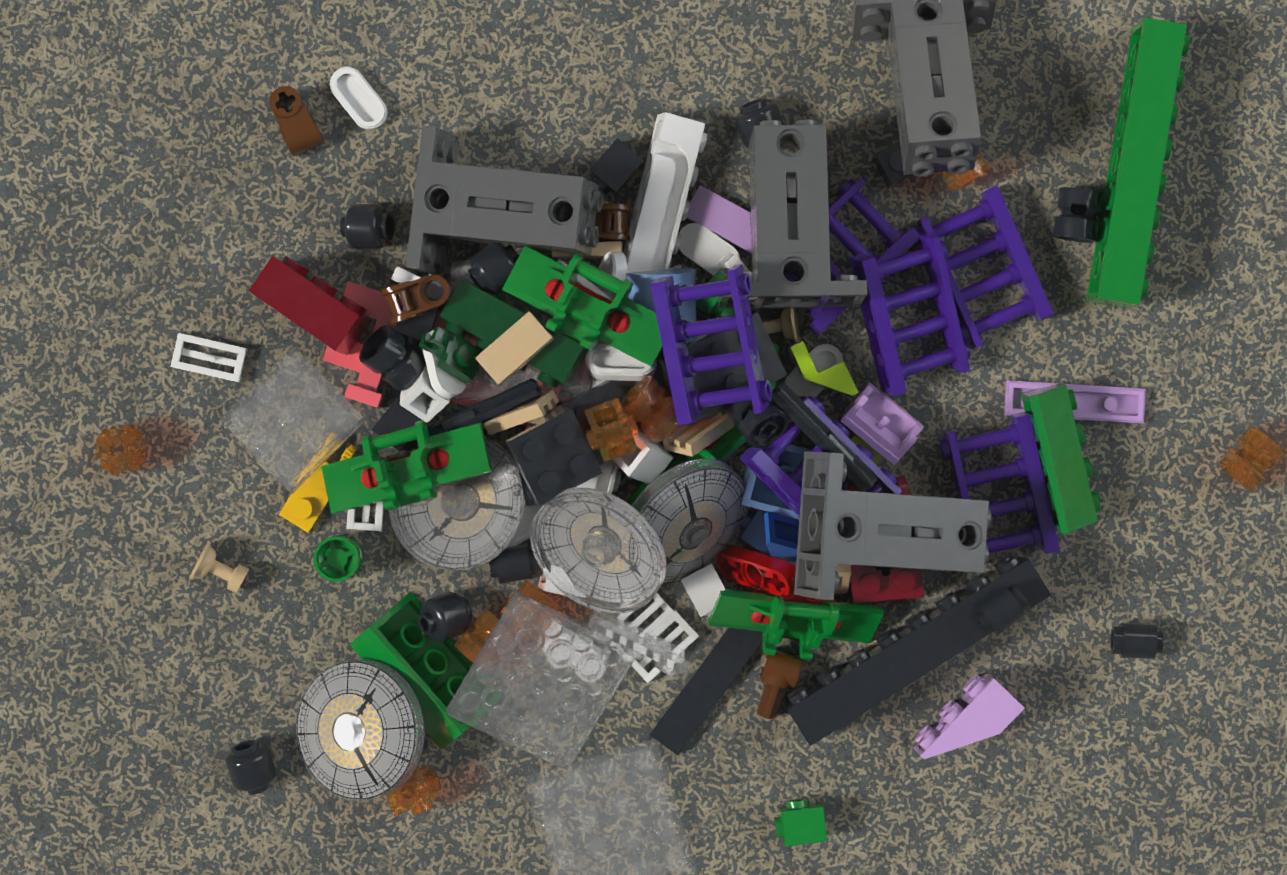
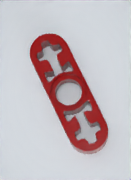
M734 545L728 547L716 557V566L719 572L729 581L780 597H786L794 591L796 568L787 561Z

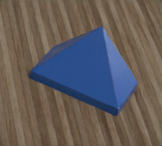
M766 512L764 514L766 546L771 557L787 562H796L799 520Z

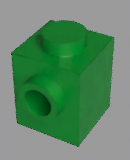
M806 798L788 800L786 801V807H779L780 816L774 817L776 838L783 837L785 847L827 842L824 811L821 802L807 804Z

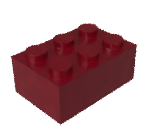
M286 255L283 260L272 256L248 291L334 351L348 355L371 322V320L364 316L366 309L344 295L341 299L337 298L335 294L338 290L315 275L312 279L308 278L306 275L310 270Z

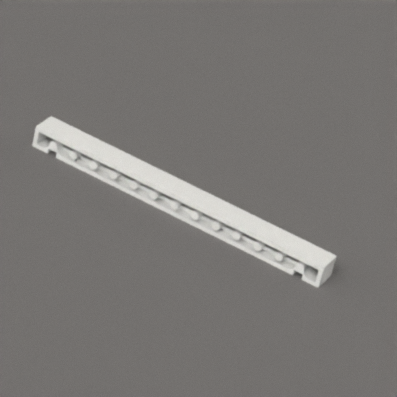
M667 112L657 115L627 233L630 235V241L625 242L623 249L627 261V273L672 269L669 268L672 254H677L681 243V235L678 234L680 222L685 221L689 212L690 202L686 200L689 187L695 185L698 176V167H695L697 155L703 152L707 140V134L703 133L705 123ZM591 376L588 390L606 380H599ZM611 459L600 465L603 473L573 489H592L611 495L612 491H617L620 484L621 472L618 471L619 466ZM605 524L596 525L591 530L593 543L602 551L604 540L601 539V534ZM545 556L538 588L547 592L585 600L586 594L576 589L564 568L550 563Z

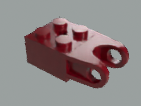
M905 476L897 477L896 485L902 490L901 494L910 495ZM850 480L848 481L847 491H859ZM850 564L849 596L851 603L924 597L921 569L892 567L887 570V574L884 576L882 575V570H876L875 566Z

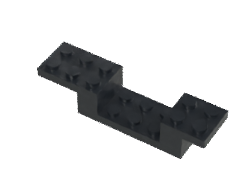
M751 312L764 380H769L771 384L787 374L758 312ZM738 330L709 334L694 343L686 344L688 355H692L693 358L742 351ZM663 351L657 357V368L650 378L643 381L606 380L547 411L544 416L528 421L529 429L506 440L536 505L541 506L566 493L567 490H571L603 473L600 465L611 460L608 455L628 428L654 437L678 424ZM742 365L696 372L693 382L695 390H699L700 393L736 388L748 382L746 367ZM724 405L703 407L700 416L692 423H698L724 409Z

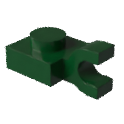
M439 327L434 329L433 335L423 334L419 347L440 357L437 367L465 384L474 380L479 365L475 358L483 350L456 333L449 336L447 332Z

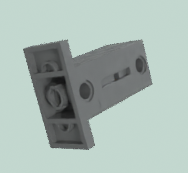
M854 0L851 23L852 40L872 42L880 38H887L904 175L913 174L916 177H926L937 172L962 174L975 169L981 141V131L967 32L975 34L984 30H991L997 0Z
M778 120L760 122V125L754 126L749 140L752 292L751 295H748L750 308L859 307L867 296V280H857L856 275L836 276V281H831L826 125H817L815 120H799L796 122V125H781V121ZM782 148L790 149L794 154H787L782 151ZM784 273L794 274L798 281L791 282L787 280ZM731 294L718 296V309H734Z
M422 126L406 267L424 273L439 274L440 267H443L446 261V247L443 246V240L486 245L500 243L505 247L511 245L514 248H524V246H527L533 250L591 255L592 247L595 248L599 239L598 226H595L596 212H601L603 205V193L599 191V185L580 176L453 164L457 161L459 154L458 142H455L456 136L436 126ZM573 210L572 217L568 220V214Z
M804 451L794 595L821 600H834V592L837 591L839 585L836 564L984 573V565L989 557V549L986 544L987 529L991 524L989 501L841 490L842 483L847 475V466L843 461L844 454Z

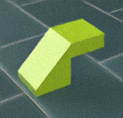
M803 341L788 348L804 381L849 397L859 393L844 361L818 373Z

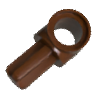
M777 650L775 656L766 655L765 667L762 666L760 673L761 681L766 683L757 708V714L767 719H775L777 717L785 689L791 690V688L795 687L803 661L799 657Z

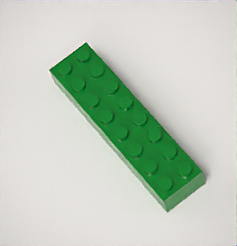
M1145 17L1131 30L1104 190L1103 211L1100 214L1099 223H1101L1098 243H1095L1086 302L1127 309L1140 305V300L1146 299L1149 280L1144 279L1146 265L1152 264L1155 252V245L1150 244L1152 230H1157L1161 216V210L1156 209L1158 195H1163L1167 176L1162 174L1164 160H1169L1172 151V140L1168 139L1169 128L1175 125L1178 116V105L1174 104L1175 93L1181 90L1184 80V70H1180L1181 57L1187 55L1190 45V35H1185L1187 24Z

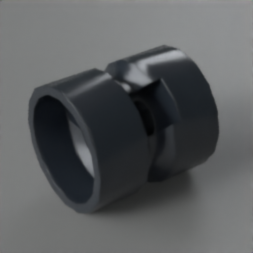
M1059 188L1057 208L1061 211V215L1055 217L1052 237L1081 243H1098L1101 223L1096 220V216L1103 211L1105 194L1083 188ZM1072 209L1086 210V216L1073 215Z
M388 325L380 327L367 339L359 355L361 363L374 373H381L384 380L398 391L405 390L418 379L426 365L424 353L414 345L405 343L404 337Z
M745 382L736 388L749 386V383ZM752 400L724 404V411L754 448H764L772 445L787 430L789 424L788 417L772 400L768 401L769 406L762 413L754 414Z

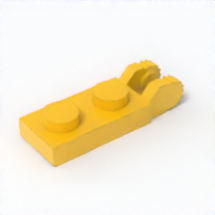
M334 433L329 436L318 456H314L279 513L281 517L307 533H310L329 502L321 466L330 464L326 459L338 444L339 437ZM350 445L343 452L340 461L353 458L358 448Z

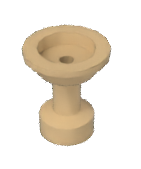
M796 308L784 309L781 312V318L762 321L768 334L783 332L786 339H792L796 344L800 343Z
M208 541L189 578H202L210 572L228 581L227 589L237 593L249 568L239 564L233 569L215 560L217 553L211 547V542Z

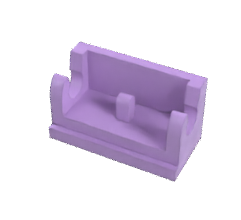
M870 382L845 408L841 418V422L893 465L918 439L916 436L923 429L921 423Z

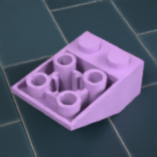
M986 673L981 677L975 674L962 688L966 693L957 702L953 699L950 700L940 710L938 715L942 718L933 727L927 725L917 734L914 739L917 744L913 749L923 759H927L1001 734L1025 707L993 677Z

